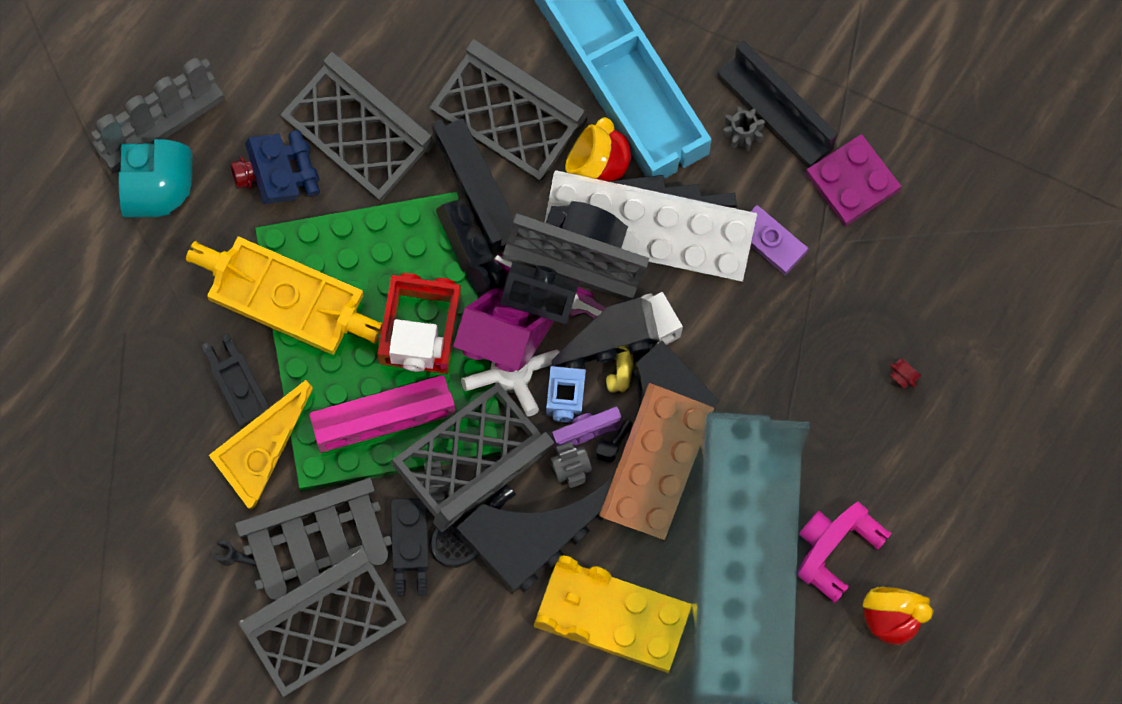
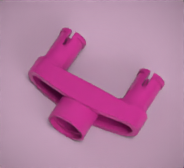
M860 502L853 504L833 522L818 510L798 534L812 547L800 565L797 576L807 585L812 583L830 598L833 603L837 602L849 586L824 567L826 564L824 560L846 533L855 530L873 545L876 550L892 534L868 515L869 510Z

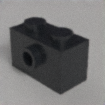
M513 261L500 304L567 324L579 281L556 275L557 272L550 267L538 265L536 268Z

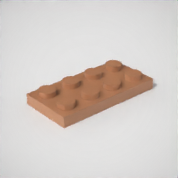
M649 383L599 516L665 540L714 407Z

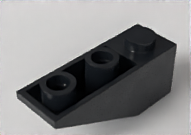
M636 298L607 307L551 360L552 366L585 369V363L595 360H597V363L611 362L618 359L617 354L629 351L630 354L649 351L651 344L660 342L651 302L643 298Z

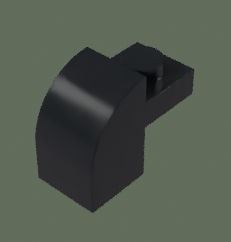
M571 201L569 207L551 206L546 220L547 224L618 248H622L628 226L612 213L597 206L578 201Z

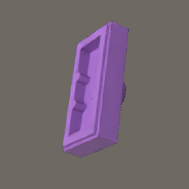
M756 205L751 211L757 213L750 247L786 276L805 256L809 248Z
M616 406L594 416L591 413L582 414L572 420L573 424L553 431L552 440L555 442L553 444L555 450H557V446L571 441L573 446H577L619 429L622 417L618 407Z

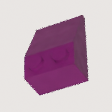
M495 288L465 307L453 347L463 350L462 353L469 358L477 360L485 358L493 361L495 366L503 371H519L528 364L554 321L501 305L500 301L503 290Z

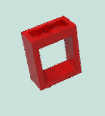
M402 273L400 276L391 275L378 348L379 364L404 368L403 365L392 364L389 355L400 295L450 303L441 358L434 359L433 369L424 368V371L448 374L462 296L461 285L455 284L453 280L447 278H436L435 281L423 280L420 276L412 273Z

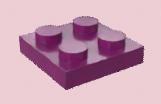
M862 134L806 170V176L845 227L900 192L902 187Z

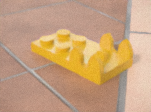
M559 556L534 627L669 673L692 604L611 577V574L601 567L584 568L578 565V562L572 557Z

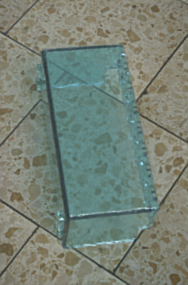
M710 412L706 415L699 449L687 704H800V702L792 701L800 468L801 454L810 429V422L770 420L769 415Z

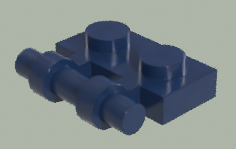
M299 130L288 134L291 145L284 146L280 134L249 137L245 143L264 204L296 200L299 196L297 187H304L308 197H314L320 193L317 183L319 175L317 170L312 168L309 158L311 150L308 142L303 140L302 133ZM296 159L299 169L298 173H292L289 160Z

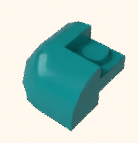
M154 139V144H121L119 198L123 217L166 216L181 206L186 197H189L192 187L193 153L187 145L163 139Z

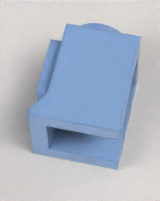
M551 366L546 416H552L553 420L569 423L582 415L585 369ZM558 385L575 386L574 400L556 399Z

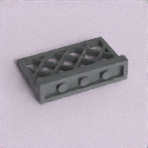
M473 39L466 49L467 54L429 108L449 123L459 120L458 118L465 117L467 126L475 140L541 182L577 129H581L588 119L585 110ZM472 65L481 71L483 83L464 87L462 76L468 67ZM486 75L495 81L487 82ZM459 81L460 88L454 89ZM503 85L509 89L511 101L491 104L489 88ZM484 89L487 106L468 110L465 93ZM514 93L523 99L515 100ZM461 94L464 111L449 113L441 108L447 97ZM529 103L537 108L539 119L519 123L516 106ZM512 107L515 124L496 128L493 111ZM541 111H543L551 117L543 118ZM489 112L492 129L483 131L473 129L470 116ZM558 121L568 127L561 138L547 141L544 124ZM540 125L543 142L524 146L521 129ZM516 130L520 147L505 150L499 146L498 133ZM493 135L494 142L485 136ZM555 146L552 152L549 154L548 147ZM544 148L546 160L540 169L536 170L527 164L525 152ZM521 153L522 160L513 154Z
M331 51L323 60L325 65L281 113V116L294 128L301 131L308 140L378 200L382 201L425 152L428 154L432 150L436 142L426 130ZM328 76L336 83L337 96L319 98L318 86ZM342 89L349 95L342 96ZM313 93V98L308 99L309 96ZM357 101L360 103L361 117L343 119L342 102ZM337 103L338 119L320 121L319 104ZM301 106H314V122L300 123L293 117V114ZM366 109L374 116L367 117ZM382 122L386 126V139L368 140L367 123ZM362 124L363 141L344 142L343 125ZM338 126L339 143L324 144L320 139V127ZM307 128H315V135ZM391 131L394 132L398 137L391 138ZM407 143L414 149L406 160L393 161L392 144ZM387 145V162L369 163L368 146ZM363 147L364 164L349 165L345 162V148ZM331 149H339L340 156ZM393 167H399L393 174ZM388 168V180L378 190L370 183L369 169ZM357 170H364V177Z
M518 213L515 215L502 255L504 260L514 261L536 268L538 265L550 267L557 272L556 275L579 281L578 285L626 301L634 299L636 289L650 259Z
M497 383L392 459L391 464L435 517L433 523L442 533L544 457L555 442L546 432L541 435L502 386ZM496 396L505 407L504 416L485 414L486 402ZM480 407V413L473 412ZM464 418L479 420L478 436L459 433L460 421ZM485 421L503 424L502 439L483 437ZM509 425L522 427L529 438L522 443L508 441ZM454 426V432L447 431ZM438 437L453 439L452 454L433 452L434 440ZM458 440L477 443L476 459L457 456ZM483 444L501 447V457L497 462L481 460ZM427 446V451L421 450L422 448ZM507 448L513 449L507 454ZM411 456L426 458L425 474L412 473L404 464V461ZM432 460L451 462L450 477L431 476ZM456 463L475 466L474 479L471 481L455 479ZM481 467L487 468L485 471L480 473ZM430 483L449 486L448 498L437 504L429 494ZM454 487H460V489L454 493Z
M361 549L239 622V625L284 697L405 624L406 620L365 551ZM368 571L375 583L372 598L351 593L354 578ZM349 582L347 592L336 590ZM378 589L386 602L375 599ZM330 593L346 596L341 617L320 612L323 597ZM350 597L370 602L365 623L345 618ZM318 601L316 611L306 608ZM374 603L388 606L397 620L385 627L369 624ZM300 611L315 615L310 635L289 630L293 615ZM319 616L339 620L335 641L314 637ZM288 619L285 629L275 627ZM343 622L364 627L359 643L351 646L338 642ZM368 628L378 630L366 638ZM268 630L284 633L279 654L265 651L256 637ZM288 634L309 639L304 660L283 655ZM312 641L333 645L329 661L324 664L307 661ZM337 646L347 649L335 656ZM268 656L278 658L275 668ZM281 659L302 664L299 679L285 686L278 674ZM306 665L316 667V669L304 675Z

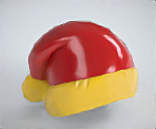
M603 117L598 120L596 125H588L578 137L567 157L565 170L570 174L598 180L618 181L623 177L630 164V143L625 135L614 129V124L610 119Z
M893 587L871 589L867 593L862 605L864 607L863 615L869 630L878 640L888 645H904L917 634L921 624L928 622L933 616V609L929 605L930 598Z

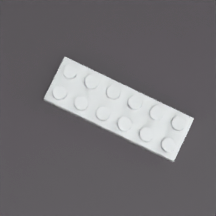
M555 170L545 223L551 206L569 207L571 201L591 204L612 213L628 226L621 249L650 258L649 262L743 281L757 213Z

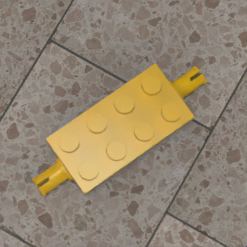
M239 236L228 252H217L199 244L197 241H194L191 245L193 251L188 250L186 255L187 262L213 272L215 277L214 283L207 295L208 300L332 355L335 354L344 334L347 332L358 335L374 344L379 339L377 334L381 335L382 322H377L357 313V308L364 294L362 290Z

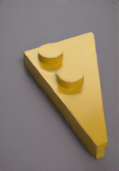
M307 380L209 455L248 509H253L256 506L313 390L312 385Z

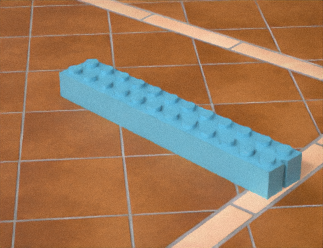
M534 0L607 117L613 122L616 131L626 136L630 143L631 155L645 177L663 175L665 179L678 172L679 163L685 168L710 154L711 137L623 0Z

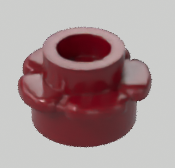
M240 156L238 161L230 163L232 176L237 189L246 186L248 189H251V182L256 180L251 162H245L244 157Z
M900 358L894 365L890 364L893 372L889 376L901 387L906 389L908 385L914 388L917 386L915 383L921 375L905 360Z

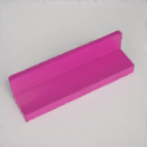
M438 376L310 413V418L320 453L447 418L456 413L451 392L449 393L445 377Z

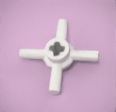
M556 349L533 356L527 365L514 372L503 371L497 368L495 362L492 361L490 370L461 378L464 391H469L495 383V385L499 383L507 393L515 392L526 415L533 416L538 413L539 408L527 386L531 379L532 371L551 366V360L560 352Z

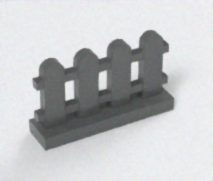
M199 58L191 59L183 66V73L172 80L169 76L160 79L154 85V92L145 98L137 95L125 104V111L114 117L113 114H108L98 120L96 130L91 132L95 139L92 143L112 173L121 168V144H154V139L164 140L225 100L224 94L215 83L214 76L211 72H207L212 68L207 58L202 61Z
M371 478L235 523L239 537L241 539L248 538L250 545L243 548L246 556L253 554L261 580L255 581L257 590L265 588L267 596L272 600H277L287 593L285 581L299 577L300 583L304 584L319 575V569L331 565L334 566L361 549L365 551L372 565H383L388 558L386 546L392 545L390 536L383 538L374 512L381 509L378 501L371 503L369 496L375 494ZM349 503L351 511L338 515L335 507ZM312 515L316 516L317 522L307 526L303 525V518ZM354 520L363 545L349 549L341 524ZM281 526L283 534L270 538L268 530ZM321 531L329 556L315 561L307 535ZM287 542L295 568L282 572L274 546Z

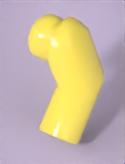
M629 351L617 354V374H609L606 377L607 388L611 393H616L617 391L623 393L630 386L634 367V355L630 354Z

